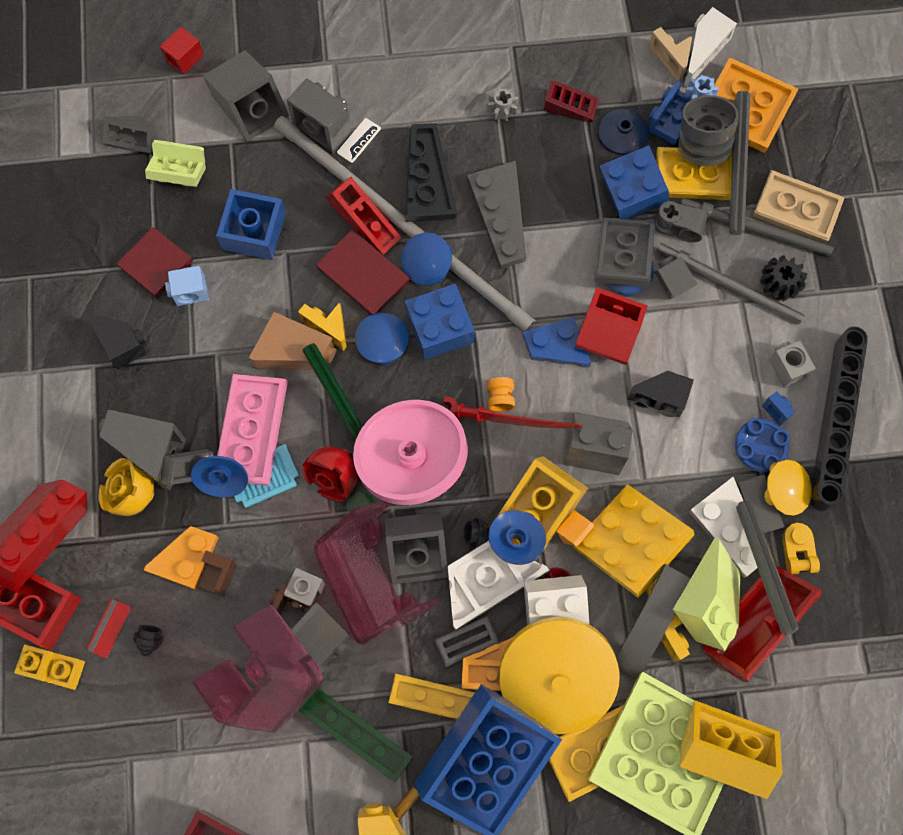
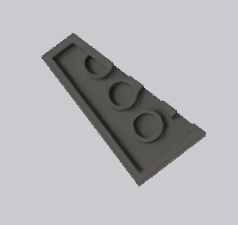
M516 161L467 175L468 184L500 269L525 262L526 253Z

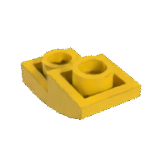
M24 645L14 673L76 690L85 661Z

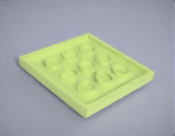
M640 672L587 780L683 835H701L724 783L680 767L681 743L694 700L648 674Z

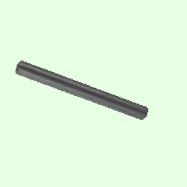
M738 91L735 96V107L738 109L739 119L734 134L735 140L732 155L729 233L732 235H742L745 230L750 93L748 91Z

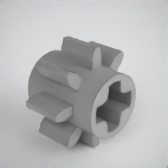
M499 87L495 94H489L487 110L488 112L493 111L495 120L499 118L508 121V117L511 114H517L519 97H513L512 89L507 90Z

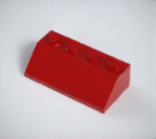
M63 479L40 484L0 526V585L15 593L21 588L87 513V491Z

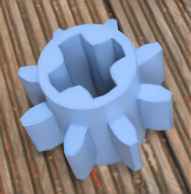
M701 74L696 80L690 79L685 96L690 97V100L703 95L717 96L719 87H714V78Z

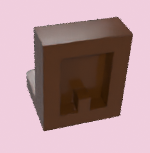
M282 583L280 589L276 588L270 599L271 611L279 616L287 600L290 601L288 606L304 612L305 608L311 609L317 602L315 597L312 605L307 606L287 597L284 592L288 585Z

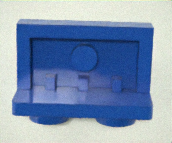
M677 81L673 88L668 87L661 99L663 103L660 107L656 105L648 118L651 120L649 132L673 145H676L680 138L682 112L686 103L690 101V97H686L685 93L680 91L682 85L680 81Z

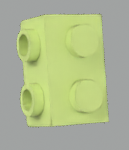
M154 140L152 143L153 157L145 169L146 179L197 187L206 169L204 148Z

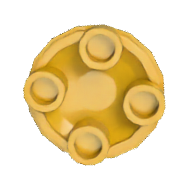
M783 460L772 463L767 479V490L764 493L765 501L769 505H774L777 510L785 515L794 516L802 513L808 507L812 497V485L808 473L796 461Z

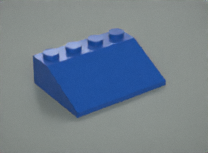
M481 684L414 785L423 802L483 835H499L562 739L510 701Z

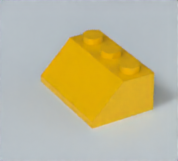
M694 701L681 743L680 767L768 799L782 776L780 731Z

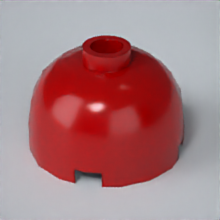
M332 446L316 449L301 466L302 475L309 485L314 482L316 486L321 488L317 493L332 501H343L345 497L347 498L358 482V474L355 469L353 456L346 449Z

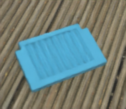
M286 444L276 448L270 485L247 484L240 494L234 496L237 503L243 502L244 507L247 508L297 486L295 479L299 477V474Z

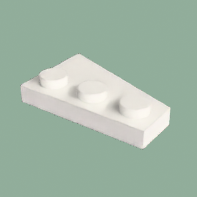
M732 477L692 508L689 513L712 540L715 538L721 541L741 575L745 578L758 567L736 510V506L739 502L743 501L734 477Z

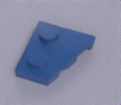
M574 317L523 332V338L531 360L543 362L550 360L564 365L567 362L580 364L581 367L585 368L590 367L591 361L587 351L575 347L579 329Z

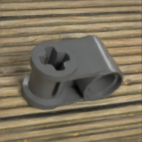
M667 201L660 206L659 213L654 219V222H656L655 229L662 234L681 238L687 242H700L708 215L702 209L688 207L674 201Z

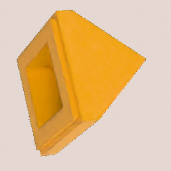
M574 510L556 532L564 544L578 546L593 529L594 524Z

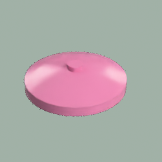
M407 400L383 408L365 423L357 436L353 458L357 474L371 494L388 503L414 505L440 496L457 481L466 464L468 446L463 427L452 412L434 402Z

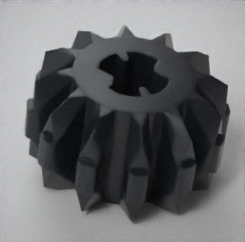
M785 255L780 256L778 260L774 257L770 259L768 265H765L761 270L760 283L765 285L763 293L772 292V299L780 296L782 302L786 301L789 297L792 299L796 298L799 292L803 291L806 286L804 281L807 279V273L801 272L804 268L803 264L796 265L795 257L787 261Z

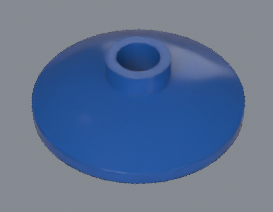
M208 456L198 460L193 465L191 479L199 490L208 495L232 497L240 494L246 488L248 474L240 463L231 458Z
M508 511L499 515L491 524L489 543L493 552L503 561L514 565H525L535 561L542 554L546 544V535L541 523L534 516L523 511ZM511 539H518L520 544L516 545L512 543Z

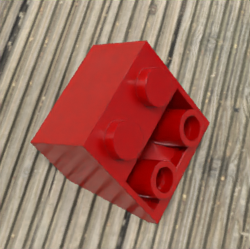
M596 287L575 347L626 365L642 326L648 305Z

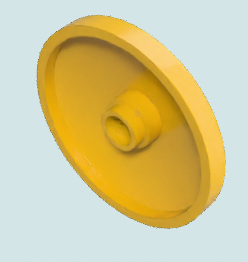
M569 617L544 618L520 630L504 650L499 670L500 688L503 697L555 734H569L581 731L601 719L615 700L620 679L616 656L607 639L591 625Z

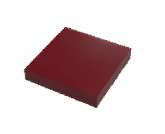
M152 227L117 265L149 293L158 298L166 290L165 282H169L168 271L187 268L193 260L187 253Z

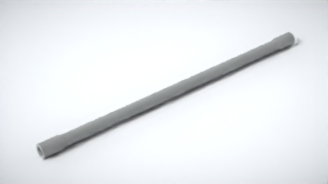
M281 116L276 120L274 128L291 142L297 144L341 181L352 177L378 210L409 237L412 238L417 234L424 233L413 222H405V216L303 134L286 117ZM452 255L450 268L452 272L503 312L521 330L525 332L532 328L536 321L519 306L510 302Z

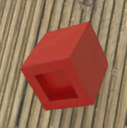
M182 27L160 46L165 61L183 75L204 55L199 40Z

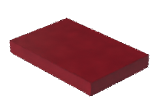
M353 229L316 264L317 269L370 315L379 313L410 282V278Z

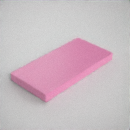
M233 374L217 456L228 457L240 463L247 471V484L270 485L288 383L286 379Z

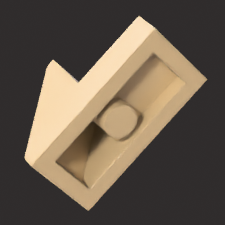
M660 27L653 31L649 47L677 81L683 80L692 36L676 45L672 36L666 34Z

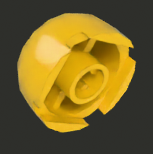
M120 458L113 462L106 470L104 476L108 477L105 486L100 484L99 503L103 510L114 515L132 516L141 512L153 499V479L130 460Z

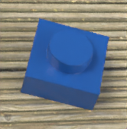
M777 391L768 397L762 405L779 426L788 421L795 413L791 402Z

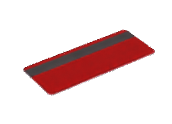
M114 599L110 600L88 644L87 651L103 658L108 657L129 614L130 606Z

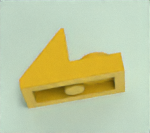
M340 303L328 317L319 308L313 307L312 309L304 304L298 311L301 322L314 330L332 337L334 345L344 351L347 346Z

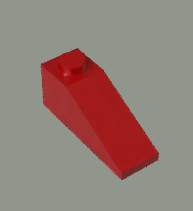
M352 177L343 180L325 196V199L341 218L382 255L402 238Z

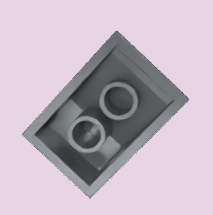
M316 602L278 643L274 650L309 681H312L314 678L319 680L330 668L327 663L335 655L340 657L350 645L347 641L351 637Z

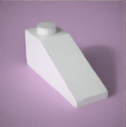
M713 7L706 15L701 14L694 25L696 31L692 41L684 86L687 88L689 87L690 79H696L730 41L737 25L736 22Z

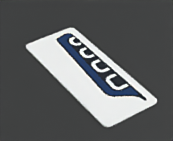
M365 118L337 153L353 163L381 130V127Z

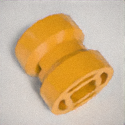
M497 377L487 381V391L491 396L488 399L489 410L504 412L515 408V398L511 396L514 390L513 379Z

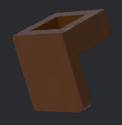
M206 550L201 560L206 566L198 582V587L224 597L237 564L231 559Z

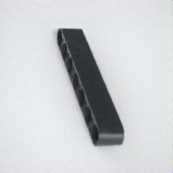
M856 326L846 329L837 339L834 347L813 474L812 497L810 500L812 506L819 511L830 510L844 496L868 342L866 332ZM847 339L852 340L856 346L850 345ZM843 363L849 365L852 371L846 370ZM839 388L844 389L848 397L843 396L839 392ZM834 413L840 414L844 422L838 421ZM830 439H835L839 443L840 448H835L831 444ZM826 464L831 465L835 469L836 475L830 474L827 471ZM822 491L830 494L831 501L823 498Z

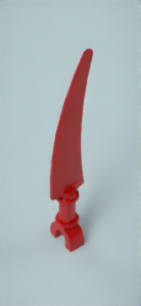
M445 396L443 400L447 406H452L449 411L459 419L466 417L476 419L478 422L491 421L537 428H582V425L577 423L513 416L488 411L487 408L482 406L479 408L467 407L463 403L458 404L454 398Z

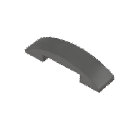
M665 564L652 588L649 598L616 655L621 673L636 680L640 672H643L675 615L673 608L691 577Z

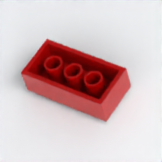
M33 573L16 593L0 585V626L40 647L52 650L82 598Z

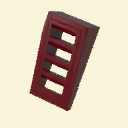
M551 80L545 99L544 111L593 123L599 98ZM569 99V104L564 103V100ZM575 101L579 102L578 108L573 107ZM585 103L590 104L588 112L583 111Z

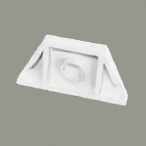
M489 541L448 566L454 629L458 630L523 589L524 581L537 580L549 572L548 567L536 561L525 565L507 563L493 552Z

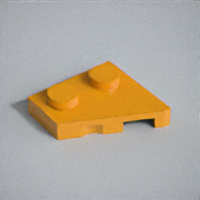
M190 526L145 566L144 571L197 590L198 582L206 566L201 560L206 550L213 553L219 537Z
M512 638L463 658V690H477L482 684L492 691L501 692L499 677L501 658Z

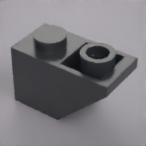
M666 371L634 385L628 400L633 401V404L641 408L651 407L657 409L662 415L667 417H680L685 409L694 379Z

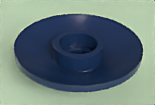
M616 109L607 113L602 118L598 128V135L606 149L616 154L627 155L645 146L649 137V127L646 120L639 113L630 109ZM621 126H627L628 129H623Z

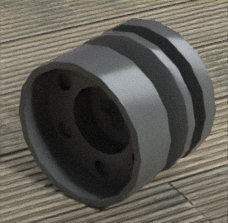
M715 95L699 96L686 103L682 112L680 138L678 141L679 152L684 159L699 166H714L723 163L730 157L739 119L738 109L729 100Z

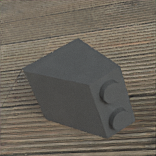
M246 50L202 75L212 96L246 141L274 126L279 117L284 116L287 118L289 116L272 75Z
M108 410L106 417H103L99 424L100 437L117 454L133 462L161 488L171 492L172 485L167 486L161 483L164 455L182 453L186 441L182 433L174 423Z
M574 412L572 423L581 424L582 428H571L565 465L619 475L629 458L633 432L629 423Z

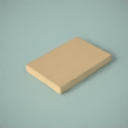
M771 170L752 217L827 244L845 197Z

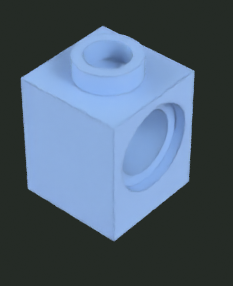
M200 266L168 271L169 282H165L167 295L169 298L172 297L177 306L209 300L205 275Z

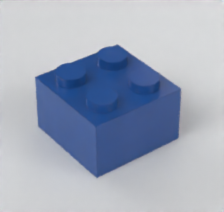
M649 145L600 165L602 179L619 219H631L660 207L664 202L670 201L669 190Z
M230 189L216 235L221 249L273 260L286 215L282 199Z
M456 284L405 301L406 315L424 360L474 343L475 330Z

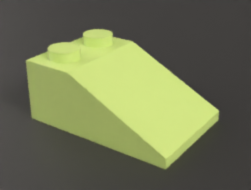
M715 538L678 599L673 611L696 642L725 651L730 641L734 639L736 630L739 627L741 573L721 541Z

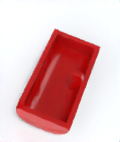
M776 566L798 623L807 610L822 595V592L814 585ZM761 576L739 601V627L736 630L734 639L730 641L726 650L708 645L702 648L715 664L745 683L751 679L752 675L786 636L780 631Z

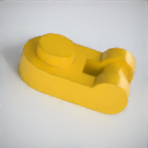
M803 523L791 524L782 534L787 571L791 574H799L800 571L818 573L820 563L816 556L811 529ZM804 552L805 559L798 560L796 553Z

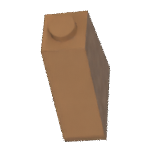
M274 312L250 354L249 360L256 369L313 370L303 353L304 347L315 343L326 363H331L335 356L336 348L332 337Z

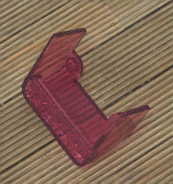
M386 501L354 508L321 536L314 545L315 557L353 639L362 645L415 621L440 603L438 598L418 604L417 600L409 593L396 595L374 549V546L382 538V527L376 517L392 505Z
M270 605L233 627L239 638L251 652L246 660V674L256 684L253 690L230 659L192 682L212 710L215 720L225 726L274 733L287 724L323 683V675L319 666L274 606Z

